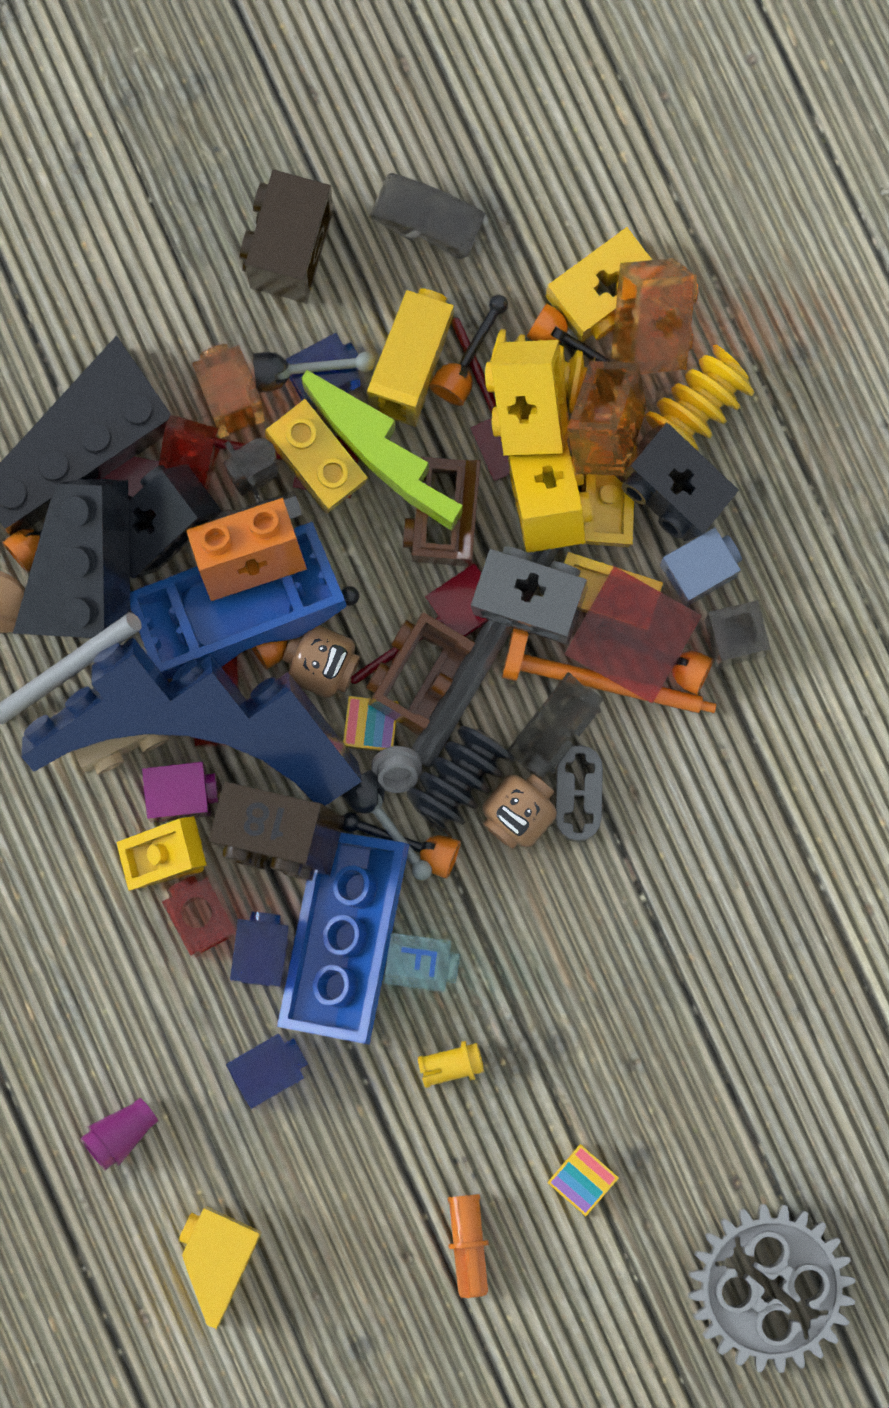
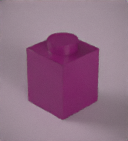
M203 762L142 768L147 819L151 823L172 821L195 816V818L211 816L210 804L219 803L216 773L207 774L206 766Z

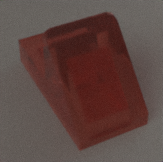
M170 415L165 426L158 466L164 465L166 468L187 464L208 491L220 452V448H215L219 428Z

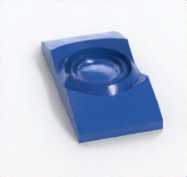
M313 522L294 528L307 568L304 571L214 601L210 600L198 566L130 592V609L141 621L142 627L139 633L147 655L166 679H172L179 668L192 660H197L199 663L209 655H212L222 667L243 651L263 643L297 639L347 607Z

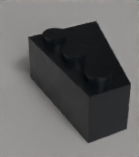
M82 478L55 484L13 630V634L93 638L130 613L128 480Z

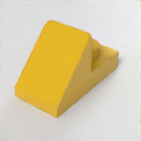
M195 816L179 818L116 842L128 891L202 872L204 866H207Z

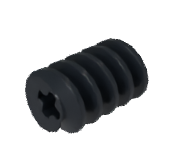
M461 726L457 730L464 745L452 741L447 742L445 745V750L451 761L441 757L433 759V767L439 776L426 772L419 776L426 792L410 788L406 792L415 810L431 825L450 838L453 836L445 823L448 820L461 825L465 823V819L458 807L460 805L472 809L478 807L471 791L475 789L486 794L491 791L484 779L485 774L502 778L504 774L496 761L501 758L514 763L516 760L507 749L480 729L475 730L467 726Z

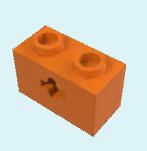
M283 498L186 530L198 570L211 601L307 569Z

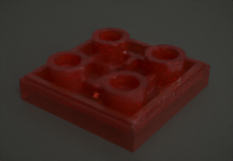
M614 566L567 648L565 655L644 700L653 703L702 615Z

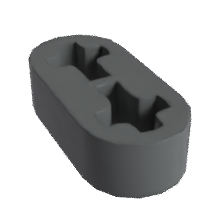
M582 745L573 746L564 751L559 758L556 771V828L561 836L572 842H583L592 838L599 829L602 818V761L596 751ZM578 755L584 756L586 765L594 767V773L586 774L584 778V790H575V776L573 773L566 772L565 765L573 764L575 756ZM574 797L583 798V812L585 815H591L593 819L592 823L584 825L582 833L573 832V825L571 823H564V815H569L573 812Z

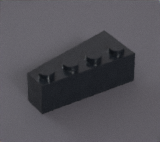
M117 335L0 462V523L9 536L19 530L28 529L46 517L55 484L82 478L102 479L177 429L173 416Z

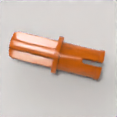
M480 1194L447 1197L450 1205L453 1243L448 1244L449 1249H454L458 1294L461 1298L485 1296L488 1293L484 1246L489 1245L488 1240H483L479 1203Z

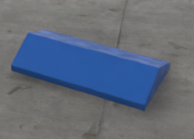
M341 832L330 876L314 873L313 881L306 882L277 1027L370 1045L410 844Z

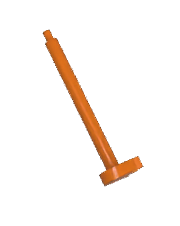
M515 628L511 632L502 671L503 679L517 681L519 672L523 671L694 713H699L700 710L715 713L717 704L703 701V696L524 654L529 635L528 632Z

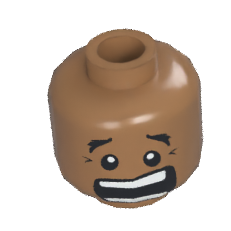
M319 625L303 636L290 640L282 660L290 664L288 672L301 688L321 697L329 698L335 695L338 690L343 693L347 691L351 683V676L355 674L361 656L354 654L355 643L352 639Z
M532 773L526 780L518 775H507L484 801L482 811L487 819L482 824L490 833L512 850L517 845L526 848L531 847L556 819V808L549 800L555 792Z

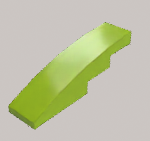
M306 370L302 377L303 389L340 439L370 471L408 503L452 531L462 515L463 505L423 483L429 472V463L390 441L395 431V420Z

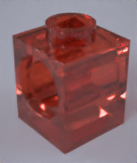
M193 875L168 889L172 897L162 901L191 957L195 958L238 935L208 878L198 882L196 876ZM194 900L207 901L212 909L209 922L199 928L190 927L184 918L185 908Z

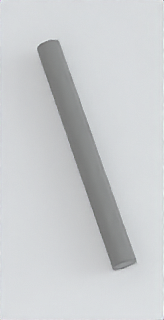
M134 613L126 614L1 701L0 725L5 724L92 664L95 657L101 651L116 643L121 644L141 630L140 619Z

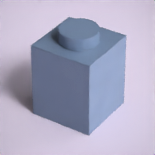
M713 528L664 556L660 566L684 607H687L737 578L741 571L737 563L742 561V557L730 536L726 535L721 538L717 529Z

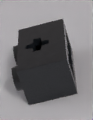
M667 422L648 431L613 474L623 483L622 489L628 497L641 505L646 504L659 517L658 522L668 534L675 538H682L684 541L704 534L739 491Z
M187 464L171 468L160 465L154 468L141 479L140 484L143 488L134 497L129 496L130 577L132 579L159 571L190 542L187 529L211 522L222 512Z

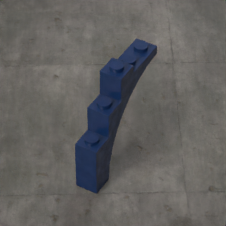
M134 637L122 645L116 643L101 651L94 659L95 664L92 665V685L94 688L91 689L87 686L75 692L66 701L63 710L51 718L48 715L39 717L26 728L24 737H22L21 757L33 772L69 752L105 740L153 734L190 736L228 745L264 761L293 781L313 802L324 806L362 782L359 762L289 672L277 680L274 677L264 680L253 689L250 698L247 700L212 655H209L199 663L197 660H192L184 664L173 675V681L169 682Z

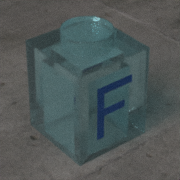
M391 933L384 985L445 993L446 982L456 984L460 953L450 952L452 941Z

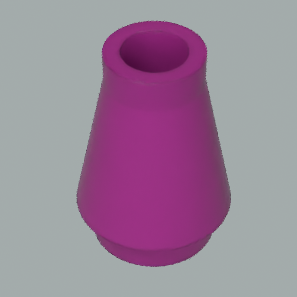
M139 1098L131 1105L87 1126L89 1132L81 1137L80 1140L96 1162L104 1170H107L114 1163L120 1166L149 1129L159 1121L144 1100Z

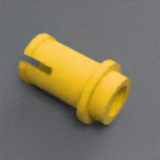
M462 1041L459 1048L417 1057L420 1073H423L422 1080L425 1088L469 1076L470 1081L475 1080L476 1074L485 1072L477 1043L468 1045L467 1041Z

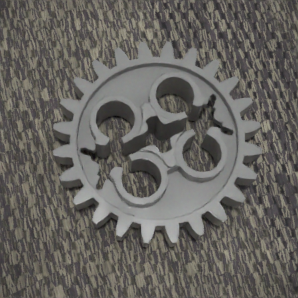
M759 1204L757 1219L752 1220L745 1209H739L740 1225L735 1227L731 1222L722 1218L720 1223L725 1235L719 1238L713 1234L706 1233L705 1237L713 1249L710 1253L704 1251H695L694 1253L705 1265L703 1270L689 1271L688 1274L691 1278L701 1282V1288L689 1292L688 1298L703 1301L704 1307L698 1309L693 1314V1318L695 1320H710L711 1324L702 1335L705 1339H710L720 1334L723 1338L718 1345L717 1352L723 1355L735 1347L737 1349L735 1363L739 1366H742L751 1355L754 1356V1365L757 1372H762L767 1360L772 1359L776 1370L779 1373H784L786 1358L789 1357L793 1359L799 1368H804L805 1359L803 1352L809 1350L818 1358L823 1357L822 1349L818 1343L822 1338L835 1344L838 1343L837 1336L830 1329L833 1323L849 1325L850 1321L839 1313L840 1306L855 1305V1300L843 1295L842 1288L856 1283L853 1277L841 1275L839 1269L851 1261L850 1257H834L832 1252L841 1241L837 1237L825 1241L821 1239L826 1228L824 1222L820 1221L810 1229L806 1228L808 1212L801 1210L795 1219L790 1221L788 1206L780 1205L776 1217L772 1218L766 1204ZM735 1237H739L742 1252L748 1256H754L755 1246L762 1238L773 1237L778 1241L781 1252L774 1264L763 1266L754 1262L752 1266L769 1279L774 1280L779 1275L782 1279L778 1287L796 1302L801 1300L794 1287L797 1276L806 1270H813L817 1273L820 1279V1289L816 1295L805 1299V1303L812 1309H817L818 1311L827 1310L828 1313L818 1315V1318L810 1320V1328L807 1329V1339H804L800 1322L789 1319L788 1329L784 1335L776 1339L766 1337L762 1329L764 1317L769 1312L775 1310L783 1311L789 1315L791 1310L772 1296L763 1300L761 1296L764 1294V1288L747 1274H744L742 1277L747 1282L749 1288L746 1300L736 1306L728 1305L723 1300L722 1288L725 1282L738 1275L736 1269L726 1267L725 1265L716 1266L715 1262L725 1261V1258L733 1256V1248L736 1247Z

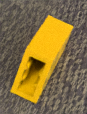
M420 288L418 293L406 290L367 390L369 406L396 421L414 427L417 425L429 390V384L432 381L453 319L454 305L446 303V296L424 288Z

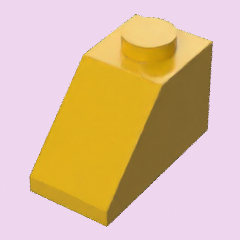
M204 1207L200 1216L191 1212L179 1237V1241L187 1244L182 1258L205 1322L208 1326L217 1329L262 1232L212 1208Z

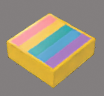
M349 696L343 743L347 748L379 752L393 747L397 721L368 705L371 698Z
M579 1144L547 1183L584 1216H587L619 1177L585 1147Z

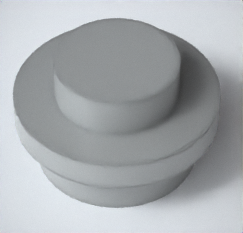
M393 746L376 754L372 760L371 769L377 775L378 782L384 787L385 791L401 793L408 791L416 785L422 772V763L420 756L414 750L403 746Z

